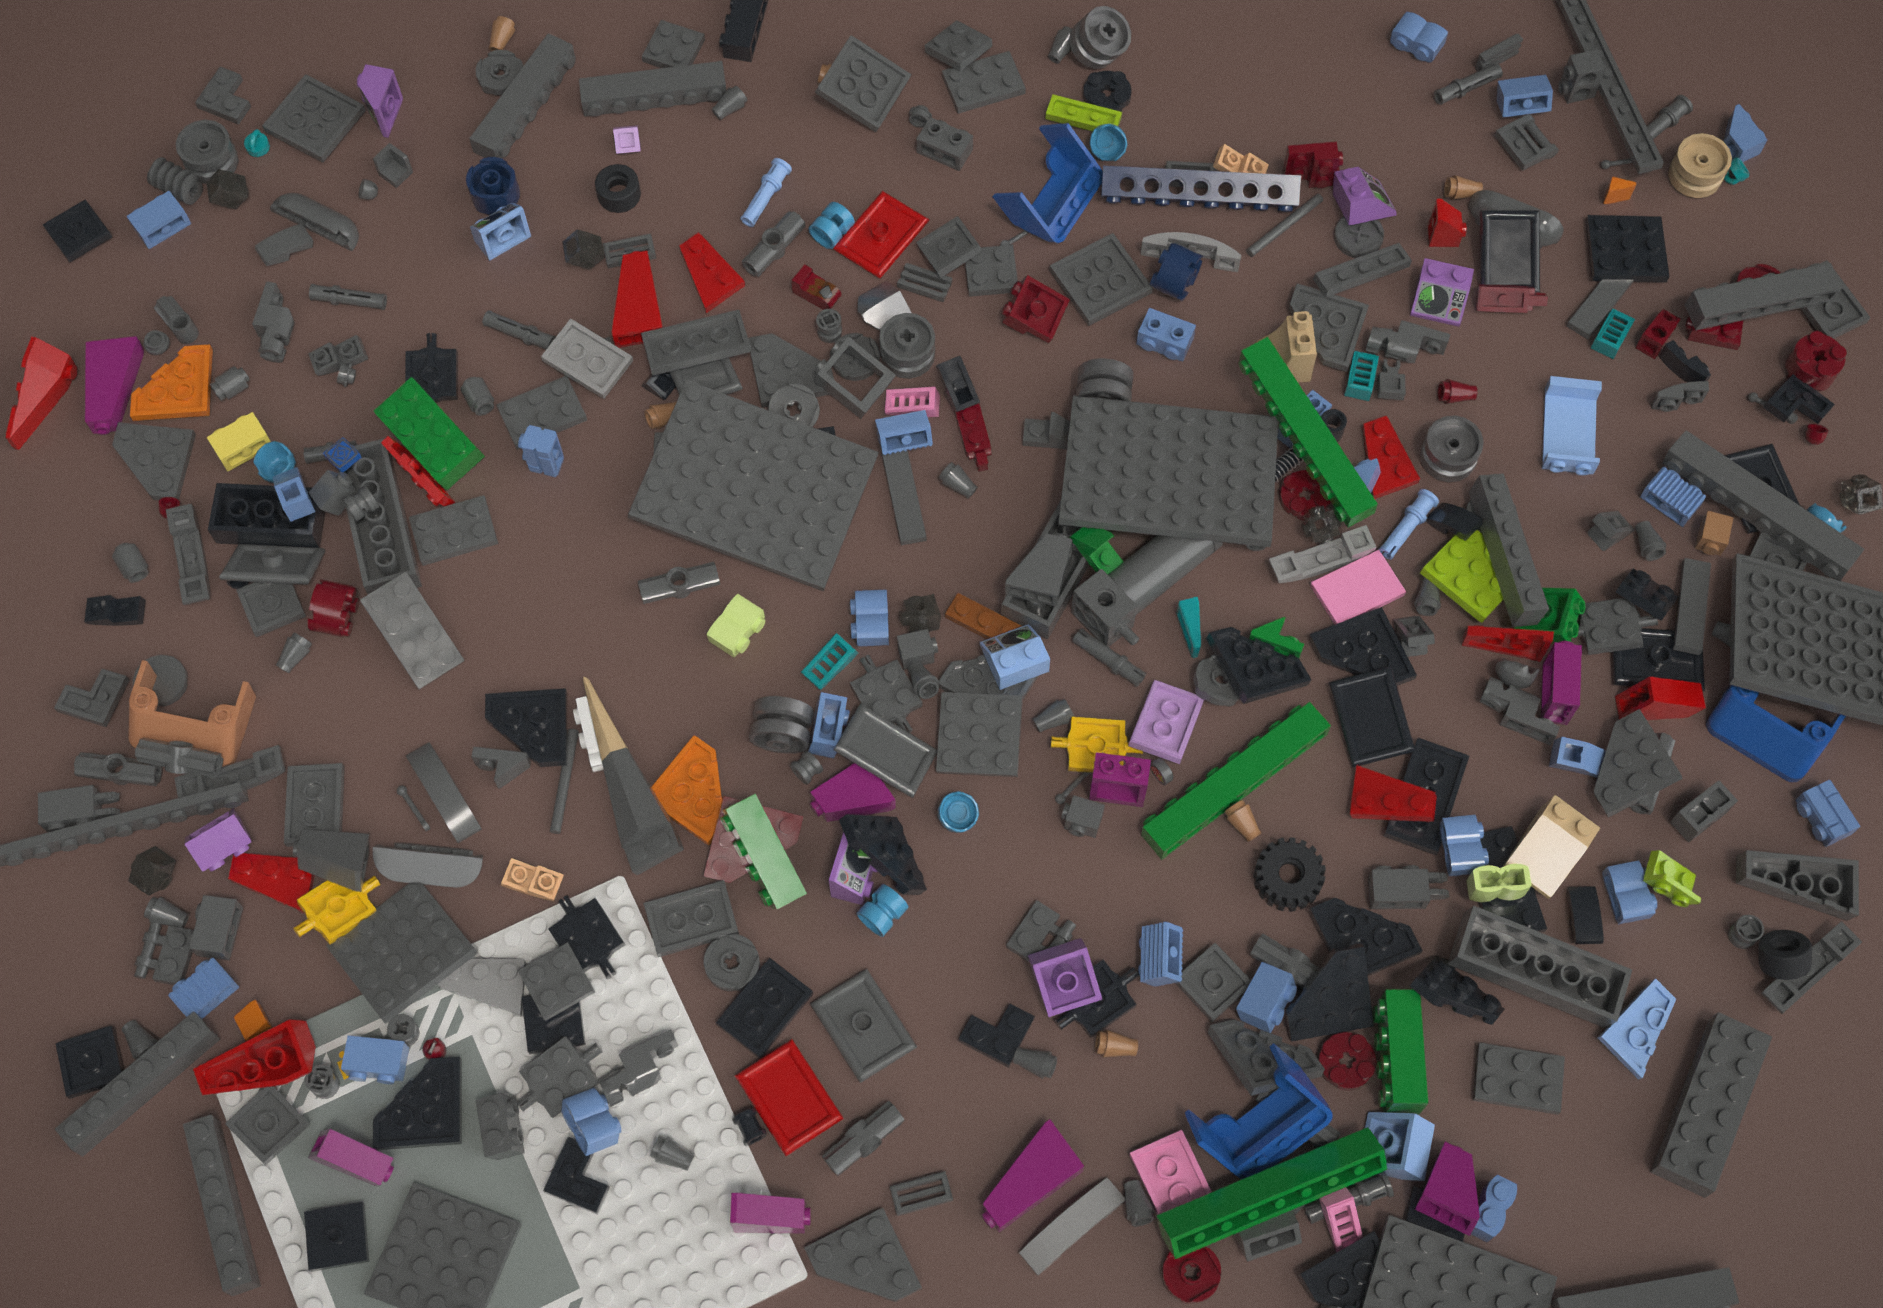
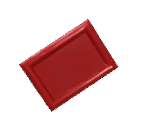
M881 191L848 232L843 235L833 250L881 279L930 220L886 192Z
M793 1039L735 1075L738 1083L785 1156H788L844 1119Z

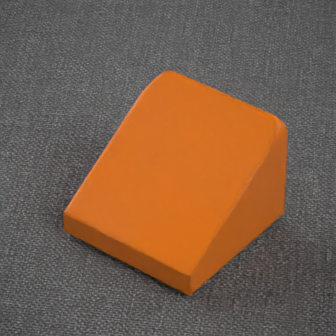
M1612 177L1606 190L1603 204L1630 200L1636 187V182Z
M256 999L234 1016L245 1041L272 1028L263 1008Z

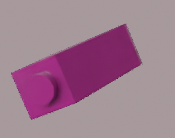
M855 763L810 792L812 801L809 803L810 807L817 817L822 815L826 822L839 820L846 814L871 815L892 811L896 808L895 798L883 781Z
M332 1129L320 1132L308 1156L309 1159L374 1186H380L382 1181L386 1183L394 1169V1166H391L394 1158Z
M1445 1142L1436 1158L1415 1210L1468 1236L1471 1235L1480 1218L1472 1154L1464 1151L1462 1148Z
M731 1193L730 1224L735 1233L805 1234V1225H811V1207H806L805 1200L800 1198Z

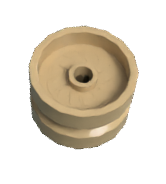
M1694 134L1685 138L1678 147L1675 157L1669 166L1668 176L1671 184L1678 192L1688 197L1703 198L1714 194L1721 186L1731 166L1732 155L1730 149L1721 139L1709 134Z

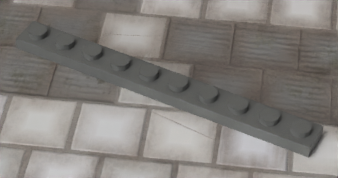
M1556 0L1580 52L1583 53L1596 49L1599 51L1606 70L1598 90L1638 174L1662 169L1664 163L1586 0Z
M238 782L0 845V867L20 865L24 860L31 858H46L51 853L61 850L73 851L78 846L88 843L99 844L107 838L114 836L126 837L131 835L133 831L141 829H156L160 824L182 822L187 817L194 815H209L214 810L220 808H235L240 806L241 803L249 801L248 793L244 786Z

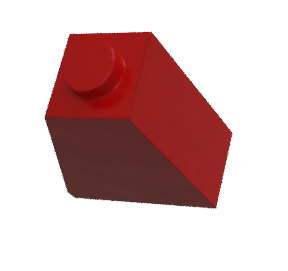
M1648 677L1615 696L1619 720L1639 709L1646 720L1689 718L1706 708L1701 683Z

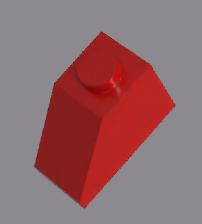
M1436 199L1427 226L1429 247H1459L1461 239L1466 237L1467 231L1466 222H1462V213L1443 199Z

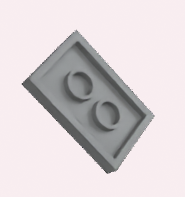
M571 318L541 356L543 362L605 399L633 362V356Z

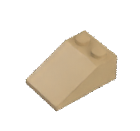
M1554 795L1541 806L1503 866L1509 864L1528 866L1531 887L1550 899L1587 850L1600 827Z

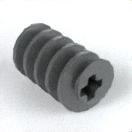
M163 157L157 158L147 173V182L151 186L159 188L163 192L170 191L176 199L188 205L195 203L203 192V185L199 182L198 175L191 174L189 170L182 169L181 166L175 165Z

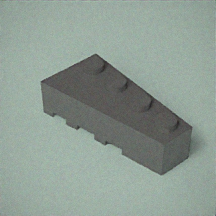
M1749 850L1736 856V884L1846 921L1859 916V860Z

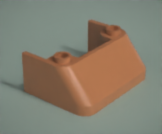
M142 660L129 699L128 739L133 748L136 749L139 740L143 737L164 742L184 741L193 744V748L221 753L223 758L222 767L234 764L237 760L256 699V695L249 682L243 681L235 706L227 704L216 706L211 711L208 722L156 711L158 697L152 689L157 675L148 661Z

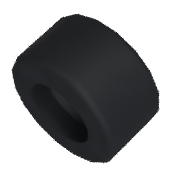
M621 164L609 165L596 176L595 188L598 201L606 210L615 213L627 212L639 202L641 196L638 176L632 168ZM614 186H626L622 191H610Z
M1783 929L1766 933L1760 938L1759 966L1761 970L1770 977L1782 980H1793L1805 976L1810 972L1812 966V944L1810 939L1804 934L1793 930Z

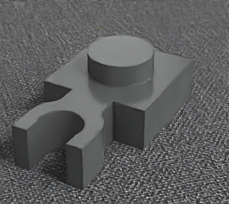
M1384 359L1382 372L1378 376V398L1404 400L1406 394L1405 374H1398L1400 361H1396L1395 367H1390L1387 364V359Z

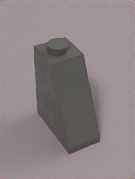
M1046 533L1006 579L1005 595L1057 607L1071 553L1072 539L1058 533L1053 535Z
M302 830L299 841L295 840L293 845V857H298V869L353 891H362L370 855L369 834Z

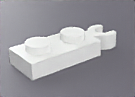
M587 697L577 698V708L573 709L576 724L582 725L583 732L578 733L581 747L588 750L593 772L604 770Z

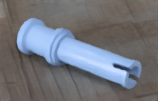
M774 158L771 162L770 170L762 176V184L740 218L746 226H755L772 195L782 188V181L792 171L791 166L786 161Z
M1419 490L1418 497L1413 504L1405 508L1403 519L1378 549L1381 553L1385 551L1382 555L1386 559L1392 560L1394 558V555L1416 526L1424 523L1429 511L1439 504V499L1429 490Z

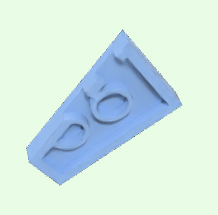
M1657 979L1651 980L1620 1013L1618 1021L1607 1027L1598 1037L1638 1080L1642 1079L1645 1074V1067L1650 1056L1654 1053L1658 1036L1661 1030L1664 1029L1676 1001V998Z

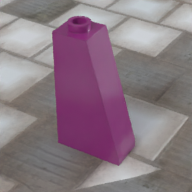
M137 336L86 342L85 422L93 434L104 435L114 432L118 422L122 423L144 355V348Z
M1050 1119L1044 1123L982 1205L984 1213L981 1216L990 1229L995 1227L1000 1233L1083 1172V1163Z

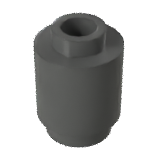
M232 366L213 378L214 382L209 385L219 400L223 401L226 398L227 400L231 399L249 386L246 382L250 379L242 367L237 369L235 366Z
M480 377L466 379L461 386V392L471 411L479 416L491 412L494 408V398L484 379Z
M122 543L115 548L112 558L125 579L135 583L148 575V564L136 544Z

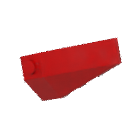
M32 336L21 367L25 368L23 382H17L16 386L18 405H14L11 409L5 436L15 450H20L68 391L72 380L77 376V366L69 354Z
M289 1019L194 1068L193 1071L202 1095L287 1085L312 1072L316 1046L307 1021Z

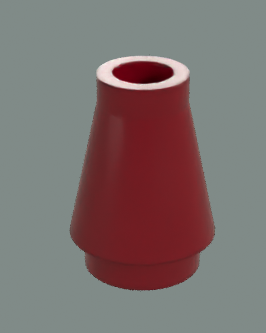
M1451 379L1440 381L1437 389L1438 400L1445 404L1469 400L1475 401L1478 394L1476 385H1468Z

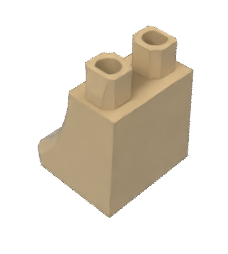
M1307 311L1295 312L1293 316H1287L1275 331L1257 340V342L1268 337L1297 382H1310L1317 356L1312 315H1309Z

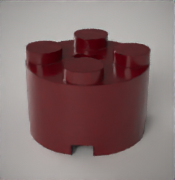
M1814 331L1802 337L1785 362V368L1788 372L1787 377L1789 379L1794 374L1799 380L1808 384L1813 389L1820 390V392L1824 391L1833 384L1843 369L1847 351L1832 337L1824 335L1820 331Z
M320 579V583H317L313 590L309 610L313 613V619L308 618L309 631L338 637H349L353 625L350 617L352 613H357L360 600L356 597L357 589L353 585Z

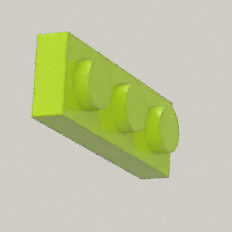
M1052 94L1045 119L1062 124L1069 123L1070 126L1093 131L1102 124L1119 126L1122 112Z

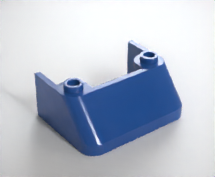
M1069 123L1041 125L1039 128L1051 145L1046 155V165L1052 176L1032 205L1022 192L995 193L993 195V199L1015 226L1049 243H1061L1065 240L1102 184L1101 167Z
M1729 684L1706 721L1708 732L1788 782H1798L1807 774L1846 717V715L1838 714L1829 726L1820 721H1812L1800 732L1754 704L1759 692Z
M1274 1043L1269 1047L1279 1067L1275 1070L1273 1077L1276 1084L1280 1087L1237 1121L1228 1114H1220L1205 1123L1189 1109L1185 1112L1197 1144L1241 1180L1275 1166L1326 1127L1333 1117L1329 1105L1301 1067Z

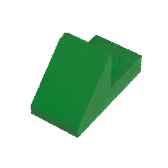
M1082 527L1069 537L1096 573L1102 569L1108 575L1124 562L1108 542L1114 535L1105 529Z
M1286 617L1252 630L1249 639L1254 641L1257 638L1274 646V651L1285 656L1291 654L1300 658L1304 643L1299 642L1293 636L1280 635Z

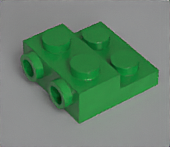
M1542 588L1549 610L1538 625L1514 627V629L1554 631L1551 645L1560 641L1571 642L1572 638L1578 636L1579 626L1577 619L1578 615H1583L1585 612L1584 599L1575 588Z

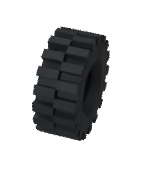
M1292 837L1289 838L1288 842L1281 838L1277 840L1276 844L1273 842L1268 844L1266 850L1263 849L1260 853L1253 878L1256 879L1254 883L1255 889H1260L1259 896L1261 899L1266 897L1268 899L1267 904L1271 907L1273 904L1279 905L1277 910L1283 911L1285 907H1288L1289 912L1296 911L1297 907H1300L1302 910L1307 907L1308 903L1312 904L1317 895H1319L1326 877L1324 876L1326 872L1325 865L1321 864L1323 858L1321 854L1318 856L1315 854L1317 849L1313 845L1307 848V842L1301 840L1300 844L1295 843L1296 838ZM1285 864H1292L1299 869L1300 879L1295 883H1286L1280 878L1279 869Z

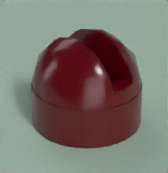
M1809 424L1805 432V438L1811 445H1819L1825 441L1829 430L1819 424Z
M174 497L161 498L158 503L160 515L167 519L166 509L180 506V501Z
M439 1038L427 1039L422 1047L423 1055L427 1060L444 1058L447 1051L446 1045ZM433 1043H437L432 1051V1054H428Z

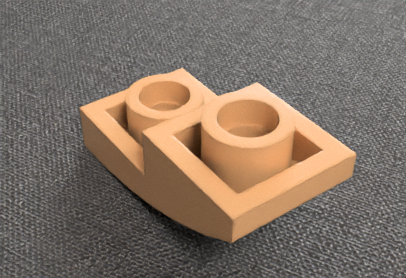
M1226 144L1219 147L1213 164L1215 169L1222 172L1266 174L1269 164L1250 152L1243 156Z
M511 858L501 886L534 897L554 901L564 875L539 865L534 867Z

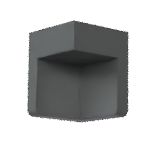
M391 143L373 158L378 175L395 188L413 173L408 156Z

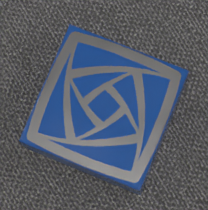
M344 437L323 453L325 458L339 472L346 471L362 458L360 453Z

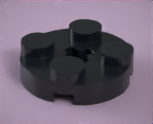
M1121 71L1093 72L1088 76V80L1084 85L1083 99L1085 103L1122 112V109L1126 105L1128 106L1131 101L1132 89L1129 81L1126 79V75ZM1109 90L1112 93L1110 94V96H1106L1105 93L1101 92Z

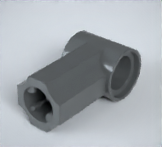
M163 296L158 299L154 310L170 328L177 340L183 344L194 342L199 335V331L190 316L184 312L172 296Z

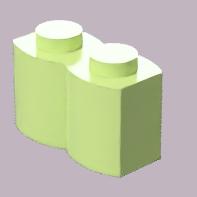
M737 594L707 632L708 641L732 657H735L738 653L742 654L749 646V637L754 632H760L765 624L764 610Z
M1509 864L1502 868L1490 865L1475 868L1466 880L1469 899L1476 902H1488L1495 898L1516 900L1525 896L1532 886L1529 867L1523 864Z

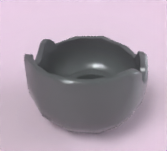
M1505 658L1499 660L1495 666V672L1499 679L1505 685H1513L1518 689L1530 687L1540 671L1538 668L1535 669Z

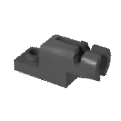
M266 282L252 325L258 337H261L258 350L261 353L260 357L271 362L280 363L284 360L286 349L283 347L284 345L287 346L290 342L289 339L295 322L290 310L282 307L283 295L280 293L277 284Z
M1401 320L1398 332H1394L1393 329L1373 326L1365 351L1377 355L1378 352L1383 350L1385 353L1384 357L1415 363L1419 348L1431 354L1444 355L1451 334Z
M1490 677L1480 702L1499 713L1501 711L1504 712L1500 726L1551 746L1560 726L1555 725L1547 718L1534 717L1541 699L1531 693L1515 688L1513 685L1504 690L1503 681Z
M671 1029L619 1054L625 1068L622 1070L617 1068L608 1076L599 1080L611 1107L624 1101L622 1096L623 1090H627L633 1097L656 1085L662 1077L653 1058L657 1056L659 1058L667 1057L674 1052V1048L678 1047Z

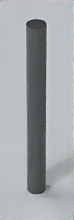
M1318 193L1247 248V254L1250 257L1255 256L1323 202V197Z
M568 729L567 766L561 767L550 832L554 834L561 833L579 733L576 729Z

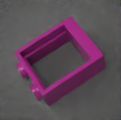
M1569 641L1555 642L1543 662L1541 718H1547L1554 724L1568 725L1580 706L1582 645H1574Z
M1096 752L1089 800L1143 807L1148 787L1151 760ZM1125 761L1126 764L1122 766L1119 762Z

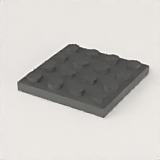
M422 883L407 884L378 906L375 913L367 919L360 921L358 926L349 933L339 937L331 945H326L385 1024L477 954L475 948Z
M413 1183L364 1294L397 1308H487L522 1224Z

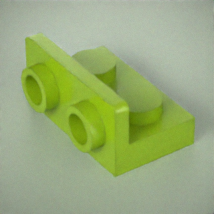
M1651 851L1643 881L1653 887L1656 893L1671 899V902L1676 906L1688 907L1689 905L1700 904L1701 897L1692 892L1696 875L1662 851Z

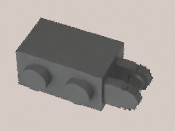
M93 785L38 793V824L46 832H52L120 814V809L117 808L102 809L103 804L119 801V793H100Z
M1416 865L1405 866L1402 869H1392L1391 866H1378L1372 869L1368 876L1370 909H1426L1430 900H1440L1449 897V891L1446 889H1429V883L1448 881V876L1444 872H1428V869H1419V866Z

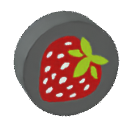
M1156 758L1150 763L1153 775L1162 785L1165 786L1173 780V773L1163 759Z

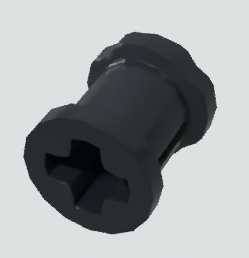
M755 1108L745 1110L732 1119L734 1125H738L744 1137V1146H750L767 1136L766 1130H762L755 1116L757 1114Z

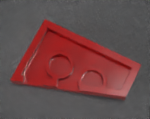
M699 232L679 245L680 252L706 313L745 286V281Z
M1387 415L1364 423L1362 432L1367 459L1374 460L1377 458L1381 470L1380 476L1371 492L1374 499L1418 484L1420 477Z
M389 436L381 442L395 457L399 466L412 475V481L419 488H424L428 492L426 497L435 506L440 504L445 507L455 503L444 488L405 446Z
M1480 625L1468 626L1463 635L1462 646L1541 662L1553 641L1554 631L1496 628Z
M1356 765L1350 815L1352 819L1434 822L1437 796L1433 791Z
M242 853L237 857L233 854L228 879L237 885L267 896L280 904L287 905L305 914L299 907L297 899L312 890L315 875L298 869V858Z

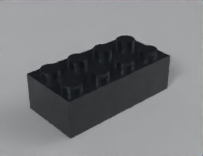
M216 483L208 531L218 544L320 548L326 511L320 510L309 494L315 512L290 522L282 508L274 486ZM306 487L308 494L313 487Z

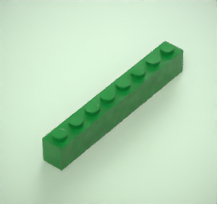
M1266 337L1241 350L1238 362L1241 372L1245 376L1248 375L1250 377L1253 390L1258 396L1261 395L1263 397L1268 413L1272 417L1275 416L1280 423L1279 429L1285 438L1289 437L1293 443L1294 453L1299 459L1302 458L1304 460L1309 476L1313 480L1316 479L1321 486L1320 492L1326 501L1330 500L1334 506V513L1340 522H1344L1347 528L1375 514L1378 503L1270 339Z
M1308 702L1303 707L1301 705L1296 706L1290 711L1289 717L1283 722L1280 720L1276 721L1269 727L1266 735L1262 738L1256 736L1248 743L1246 750L1242 753L1237 751L1227 759L1226 765L1222 768L1217 766L1206 775L1207 779L1201 784L1195 782L1185 791V796L1179 800L1177 798L1172 799L1165 805V811L1158 816L1153 814L1143 822L1144 826L1141 836L1161 860L1328 735L1331 725L1311 702Z
M1368 1127L1157 1215L1161 1236L1173 1257L1177 1259L1386 1171L1385 1150Z

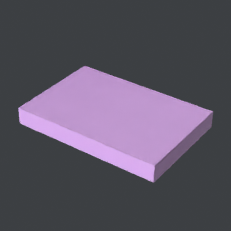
M1154 680L1130 739L1129 746L1180 764L1204 699L1199 698L1194 693Z

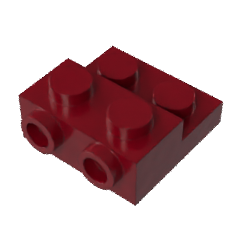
M1337 141L1288 145L1282 175H1301V181L1307 180L1308 188L1333 186L1334 172L1339 171V166H1343V153L1338 151Z
M1027 275L1021 282L1017 280L1013 285L1010 294L1014 295L1011 302H1006L1001 311V314L1005 316L1002 323L1023 335L1028 331L1043 341L1050 343L1070 299Z
M1688 315L1685 323V330H1689L1687 340L1738 350L1741 344L1744 320L1695 330Z

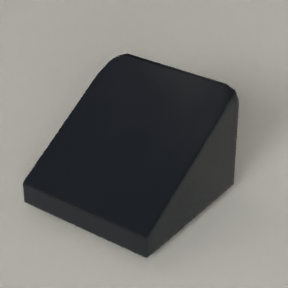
M670 372L653 376L651 373L641 385L644 389L662 400H666L676 387Z

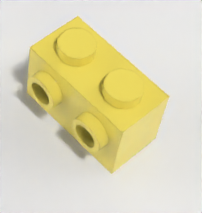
M253 412L239 417L235 422L224 428L215 430L213 434L207 437L227 472L254 458L258 449L265 443L271 442Z

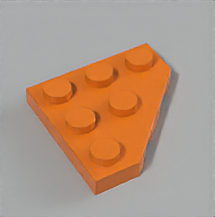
M211 345L184 346L177 352L178 356L171 363H165L151 376L152 380L143 388L138 387L131 393L130 417L132 420L210 416L211 387L209 384L212 377L213 356Z
M694 735L651 788L670 819L709 846L712 842L722 803L717 755L714 748Z

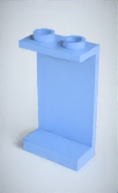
M1550 376L1544 394L1542 469L1556 473L1566 471L1575 472L1578 475L1594 474L1600 463V458H1595L1596 401L1602 390V381Z

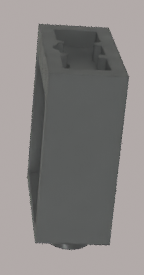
M848 336L844 342L839 340L830 351L833 355L828 361L823 359L814 370L817 372L814 381L862 419L896 375ZM846 350L881 377L862 401L858 400L827 374Z

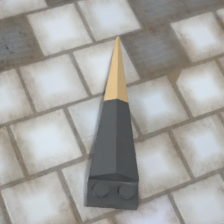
M583 677L621 847L625 850L632 872L639 875L681 852L684 848L676 826L638 767L590 680Z

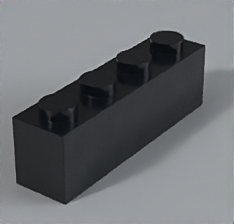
M769 0L730 1L731 12L725 17L726 30L725 33H721L719 39V47L723 49L724 58L752 62Z

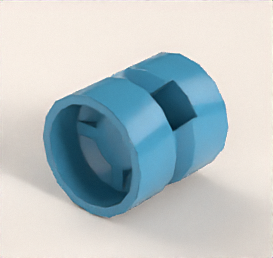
M830 202L822 211L821 216L817 217L808 229L812 238L817 243L827 249H833L841 240L842 235L846 234L854 225L855 221L852 214L843 205L837 202Z
M881 884L872 894L873 901L865 902L856 915L872 932L880 937H884L893 926L892 920L899 919L909 907L897 892L889 886Z

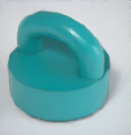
M255 129L244 140L247 153L253 157L263 156L270 149L267 136L261 133L259 129Z
M1735 157L1732 159L1731 166L1724 180L1728 184L1735 185L1749 177L1750 173L1740 158ZM1729 170L1732 171L1735 178L1730 177Z

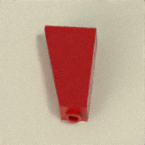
M634 251L622 257L612 326L614 344L618 348L643 344L642 332L663 328L648 251Z

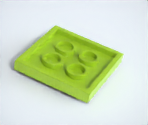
M1478 530L1466 541L1455 535L1420 572L1421 575L1480 623H1483L1504 600L1483 534Z

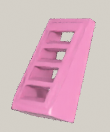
M936 387L886 390V415H901L925 410L927 417H939L940 394ZM895 397L899 398V407H895ZM906 398H909V406H905ZM916 399H920L919 405H916Z
M1346 1187L1319 1198L1336 1252L1363 1238L1354 1198ZM1353 1231L1354 1234L1340 1239V1236Z

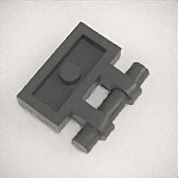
M1036 900L1007 943L1006 948L1030 963L1028 955L1069 942L1073 937L1071 933L1075 929L1076 924L1067 920L1063 927H1058L1055 924L1059 920L1060 914ZM1048 934H1051L1055 939L1049 948L1043 946L1042 943Z
M150 923L148 932L144 933L142 939L144 945L141 955L137 956L134 964L137 966L134 977L145 979L148 969L155 970L152 978L155 982L175 985L180 980L185 979L193 954L188 945V937L191 930L168 926L166 936H161L159 933L162 925ZM155 946L162 947L158 960L152 959Z

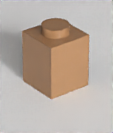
M1707 511L1700 522L1695 549L1701 550L1708 555L1721 556L1728 546L1734 517Z

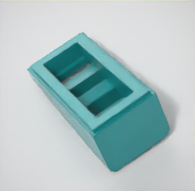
M1612 308L1591 349L1614 359L1635 319ZM1613 317L1616 318V319H1618V320H1620V321H1622V322H1624V323H1626L1627 325H1624V324H1622V323H1620V322L1614 320ZM1610 323L1623 329V331L1610 326ZM1606 330H1608V331H1610V332H1613V333L1619 335L1620 337H1617V336H1615V335H1613V334H1611V333H1608V332H1606ZM1603 336L1615 341L1616 344L1603 338Z
M1354 350L1344 396L1365 401L1370 400L1379 356ZM1358 359L1372 362V364L1358 362ZM1356 366L1371 369V371L1356 369ZM1355 374L1367 376L1369 379L1355 376ZM1353 381L1360 382V383H1365V384H1368V385H1367V386H1364V385H1360V384H1355V383H1353Z
M1198 597L1179 601L1176 615L1192 658H1197L1201 648L1200 609Z
M836 633L801 673L822 690L858 655V652ZM838 646L846 652L843 656L835 650ZM830 653L839 660L836 664L827 657ZM822 661L832 668L829 672L820 665ZM814 668L824 675L822 679H819L812 672Z

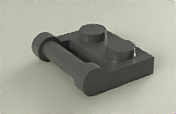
M1527 114L1497 129L1495 137L1522 171L1545 159L1553 158L1559 152L1557 146L1551 144L1534 123L1535 119L1531 114ZM1524 129H1527V130H1528V132L1532 135V137L1536 140V142H1537V143L1540 145V147L1542 148L1541 150L1539 149V147L1535 144V142L1531 139V137L1527 134V132H1526Z

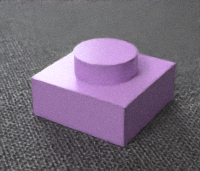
M638 125L613 128L616 154L641 151Z

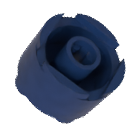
M487 157L479 160L480 163L474 168L473 165L469 168L466 175V184L472 202L479 213L491 215L500 207L507 206L510 203L517 204L520 197V189L515 171L507 164V161L498 157Z
M1171 243L1167 250H1163L1158 263L1162 265L1159 272L1154 273L1150 286L1175 299L1184 301L1189 294L1185 289L1186 287L1189 288L1190 285L1193 286L1202 265V260L1200 259L1203 258V255L1177 243Z

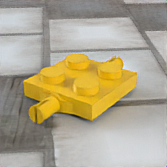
M1072 717L1068 738L1051 736V748H1067L1069 756L1068 771L1093 773L1096 752L1126 756V753L1143 754V751L1129 746L1125 735V720Z
M372 876L365 881L361 892L353 891L327 880L297 899L299 907L307 917L305 921L293 927L297 936L300 938L314 928L331 945L339 937L349 933L358 926L360 921L367 919L377 911L368 900L367 893L380 886L378 879Z

